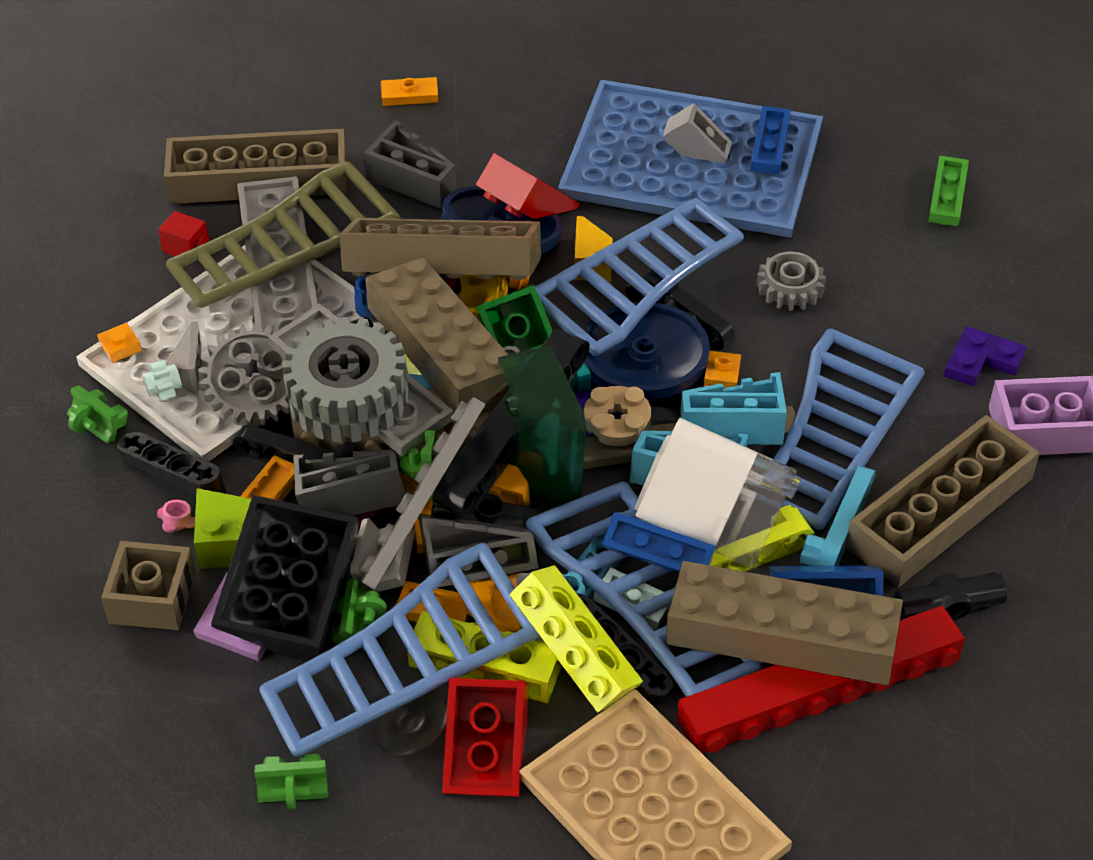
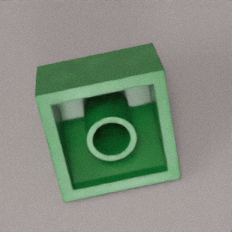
M535 285L475 307L482 325L501 347L515 346L520 350V360L537 353L553 332Z

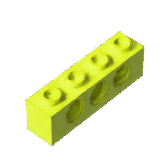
M555 565L531 572L509 594L597 712L607 709L643 682Z
M422 611L414 632L435 668L439 671L457 662L429 613ZM449 618L470 654L490 645L477 623H467ZM500 631V633H501V635L503 636V638H505V637H507V636L513 634V632H509V631H506V632H501V631ZM532 640L458 678L525 681L529 686V699L548 703L561 670V663L544 641ZM408 651L409 666L418 668Z

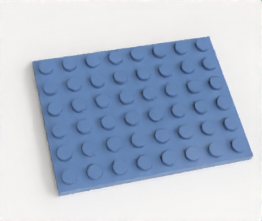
M600 80L559 183L558 191L573 200L664 215L687 201L698 198L738 229L792 238L822 127L823 116L791 111L780 174L750 171L762 106ZM695 103L732 141L727 161L719 163L681 156L662 137L668 119ZM695 211L685 217L687 220L709 223Z

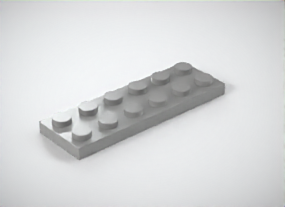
M318 304L269 337L270 347L285 358L284 353L287 347L294 348L293 339L298 334L304 338L307 337L306 328L314 325L319 330L323 328L322 321L331 319L333 325L341 324V320L322 304ZM360 367V373L362 376L367 372V370ZM330 371L324 375L329 380H331ZM407 374L408 402L407 405L403 404V414L400 418L393 416L394 425L389 429L380 425L378 427L379 435H377L401 456H404L411 448H415L425 441V430H436L437 432L450 423L453 416V410L409 374Z

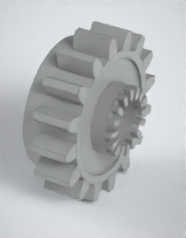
M782 252L771 258L768 257L766 265H760L756 286L759 287L760 296L766 295L767 303L777 302L776 308L780 309L783 305H788L789 311H793L794 306L798 305L804 310L806 309L807 302L815 305L817 298L823 297L826 276L823 275V267H818L815 259L799 252Z

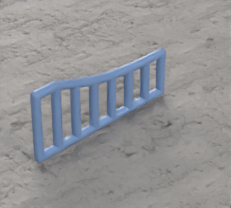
M693 198L535 287L546 315L565 332L588 341L590 344L589 352L594 356H598L624 341L651 307L674 285L714 257L740 243L744 235L700 199ZM695 211L725 234L726 237L715 242L685 217ZM674 224L704 248V250L694 256L662 231V229ZM651 237L683 264L672 270L639 242ZM629 250L662 277L663 280L653 287L616 255ZM602 263L607 264L645 297L636 306L596 273L593 268ZM579 276L583 277L627 314V318L619 326L568 282ZM557 289L603 328L608 335L598 341L594 340L550 302L545 295Z
M827 329L811 351L804 392L794 423L783 441V445H781L763 474V480L754 501L776 511L784 506L791 505V507H796L810 527L816 530L824 529L842 502L859 465L865 467L925 374L924 369L835 329ZM832 343H835L904 373L908 377L903 384H899L827 352ZM821 364L890 393L895 397L887 405L820 375ZM817 388L881 416V418L873 426L815 400ZM812 412L863 435L867 439L860 448L807 424L810 413ZM801 436H804L853 460L848 468L844 469L796 447ZM790 458L838 480V483L831 492L785 471L783 468ZM777 481L824 504L816 515L768 491L774 482Z
M626 482L616 483L533 516L526 521L527 529L533 533L534 539L543 552L568 571L582 576V582L599 594L630 624L668 670L686 697L762 670V662L741 658L744 663L695 684L685 669L718 654L693 649L675 657L665 644L667 642V626L654 631L643 618L670 606L675 588L633 606L619 594L671 571L651 564L606 583L593 571L629 556L612 550H606L579 562L565 552L567 549L606 534L612 516L555 540H552L544 529L546 526L618 497H621L629 510L620 514L647 522L635 516L638 510H635L634 507L638 497Z
M479 543L448 558L396 606L366 628L328 651L260 686L259 692L293 756L300 757L448 683L449 678H458L540 636L509 595L515 587L487 544ZM479 559L523 628L505 638L501 635L461 568ZM448 577L490 644L473 654L469 653L433 593ZM421 602L457 662L439 671L435 668L405 617ZM392 626L395 627L424 677L405 688L376 640L379 635ZM364 647L390 695L372 704H369L344 659ZM329 666L333 668L356 712L338 721H335L311 677ZM297 683L322 728L302 739L277 694Z

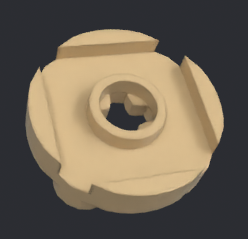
M610 386L606 388L597 387L592 390L591 397L587 400L584 407V425L590 435L592 432L598 436L599 442L610 446L629 445L637 441V436L640 435L642 430L648 431L650 428L651 407L644 397L642 389L638 387ZM619 412L623 413V415H621V419H614L612 413Z

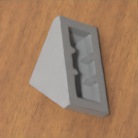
M191 322L166 362V366L175 364L182 385L192 392H198L200 387L198 369L201 368L202 340L198 322Z

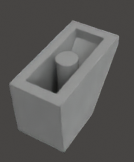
M695 103L670 117L662 136L667 144L674 148L681 156L719 163L727 161L732 141Z

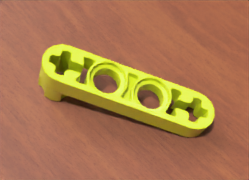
M791 505L784 506L771 517L770 525L772 527L716 548L710 566L743 572L803 549L807 536L810 534L814 535V531L796 507H791Z

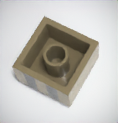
M120 541L101 596L108 624L179 630L196 575L190 547Z

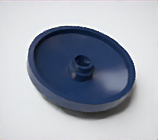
M479 186L455 190L448 194L443 201L441 220L540 222L541 254L552 250L559 242L562 222L557 214L536 219L523 214L521 218H518L505 210L507 203L501 200L500 204L497 205L485 198L483 195L486 191Z
M632 302L636 306L639 304V302ZM655 303L624 341L598 356H594L589 352L585 364L591 372V380L599 387H638L642 389L647 400L666 398L687 390L703 376L709 361V339L704 328L691 315L678 308ZM617 306L603 311L619 326L628 316ZM593 320L584 329L596 341L608 335Z

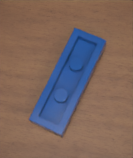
M762 106L750 171L780 174L791 109Z
M614 512L602 543L603 548L676 573H680L683 561L710 565L716 550L715 545Z

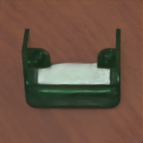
M551 345L498 357V364L509 386V397L504 399L505 409L508 417H514L517 423V454L509 464L519 468L528 482L529 496L558 505H564L581 498L586 436L585 418Z

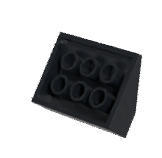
M252 495L215 609L211 627L294 659L309 661L324 653L359 536L357 517Z

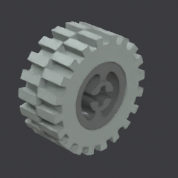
M341 317V324L333 325L331 319L322 321L323 328L319 330L314 325L306 328L307 337L304 338L298 334L293 339L294 348L287 347L284 353L285 360L282 361L288 406L291 409L294 421L300 420L301 428L307 433L314 428L315 437L324 440L327 434H332V441L341 443L343 436H351L352 442L361 441L362 433L368 432L370 438L379 435L378 427L380 425L386 429L394 425L393 416L400 418L404 412L403 404L407 405L408 380L404 348L401 342L397 343L396 335L392 331L385 334L384 326L377 322L372 328L369 327L368 319L359 318L358 323L353 324L350 321V317ZM360 367L367 370V372L362 376L360 373ZM328 371H330L331 380L324 377Z

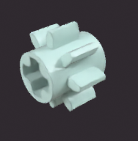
M165 360L148 364L150 371L143 373L142 377L149 397L158 395L159 401L176 397L174 390L181 388L182 383L175 364L166 366Z

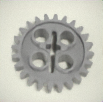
M255 323L252 331L248 332L245 325L242 324L239 334H236L230 328L228 329V339L218 335L216 338L219 346H207L210 356L201 357L202 364L205 367L198 369L200 378H202L199 381L201 390L205 391L203 393L205 402H211L212 411L216 412L221 409L220 413L223 420L233 415L235 425H238L242 418H246L248 425H253L254 419L259 418L262 426H265L267 416H271L277 422L279 421L278 411L281 410L289 414L290 409L282 364L277 368L267 367L271 362L282 363L285 358L270 347L269 337L273 335L271 325H268L264 332H260L258 323ZM241 353L250 354L246 359L236 358ZM232 381L239 383L234 388L225 387L227 383ZM262 390H268L271 392L266 397L256 396V394Z

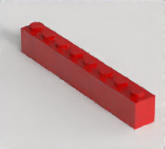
M942 605L900 620L889 685L774 665L679 699L677 722L687 740L702 754L717 752L727 744L741 739L750 740L759 735L760 732L774 727H785L794 720L809 714L818 715L828 707L842 702L851 703L861 695L875 690H886L894 683L907 678L916 679L925 672L937 667H949L960 659L965 637Z

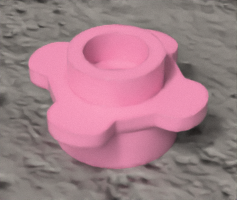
M170 500L157 511V517L162 519V529L165 532L172 533L195 526V517L191 516V507L183 500Z

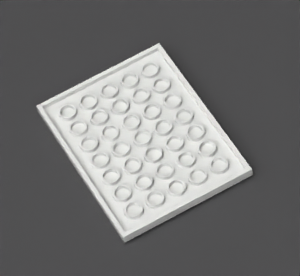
M232 255L217 263L231 281L247 275ZM315 259L311 260L317 303L322 304L340 320L341 317H350V321L363 318L355 312L354 286ZM207 270L193 279L202 293L219 287ZM181 287L127 323L140 341L142 351L112 363L98 342L76 356L78 366L185 451L209 462L233 445V439L244 425H248L246 418H242L238 425L234 424L233 415L223 420L220 413L221 409L216 412L212 411L211 402H205L203 396L205 391L201 390L200 387L198 392H192L182 385L181 388L174 390L176 397L164 401H159L158 395L149 397L142 374L150 371L148 364L165 360V363L167 362L191 322H198L202 340V356H210L207 348L208 345L219 346L216 338L218 335L224 339L229 338L228 329L231 328L236 334H239L241 325L244 324L248 332L252 331L255 318L251 287L203 308L197 307ZM376 317L369 318L372 321L373 325H375L376 322L380 324ZM241 353L236 358L246 359L250 354ZM276 361L271 362L267 365V367L277 368L282 363ZM232 381L227 383L225 387L234 388L239 383ZM268 390L259 391L256 394V396L266 397L271 392ZM259 418L254 419L252 426L257 427L261 424Z

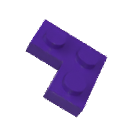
M966 326L945 367L943 376L975 386L984 365L1015 376L1023 361L1027 346Z

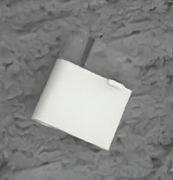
M679 418L635 516L664 529L715 545L716 553L753 569L785 497L793 498L801 479L795 477L796 469Z

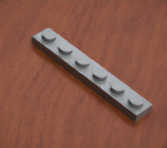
M475 397L471 398L468 404L461 401L451 417L456 422L451 432L448 434L443 431L433 447V450L438 452L431 465L424 462L414 480L419 482V485L413 495L406 492L399 503L396 511L401 513L397 522L394 526L388 523L381 533L378 542L383 545L376 557L369 554L360 568L359 573L364 575L360 581L362 584L375 590L486 405Z

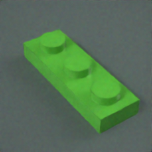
M939 156L928 222L951 226L959 225L969 160Z

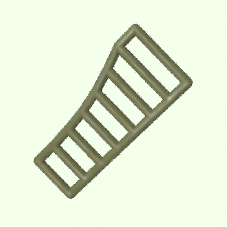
M346 161L319 172L290 196L252 221L199 247L168 259L166 267L196 306L203 308L341 248V232L309 195L321 187L351 221L355 218H365L332 182V180L347 175L382 213L383 216L379 217L380 219H400V216L351 162ZM300 204L330 239L314 245L287 212ZM277 220L301 247L302 251L287 257L263 228ZM253 235L275 263L259 269L239 245L238 241ZM226 248L247 275L231 281L212 258L211 254ZM199 260L219 287L202 293L183 267Z

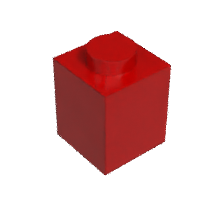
M174 211L158 228L162 252L173 256L180 255L209 242L205 221Z

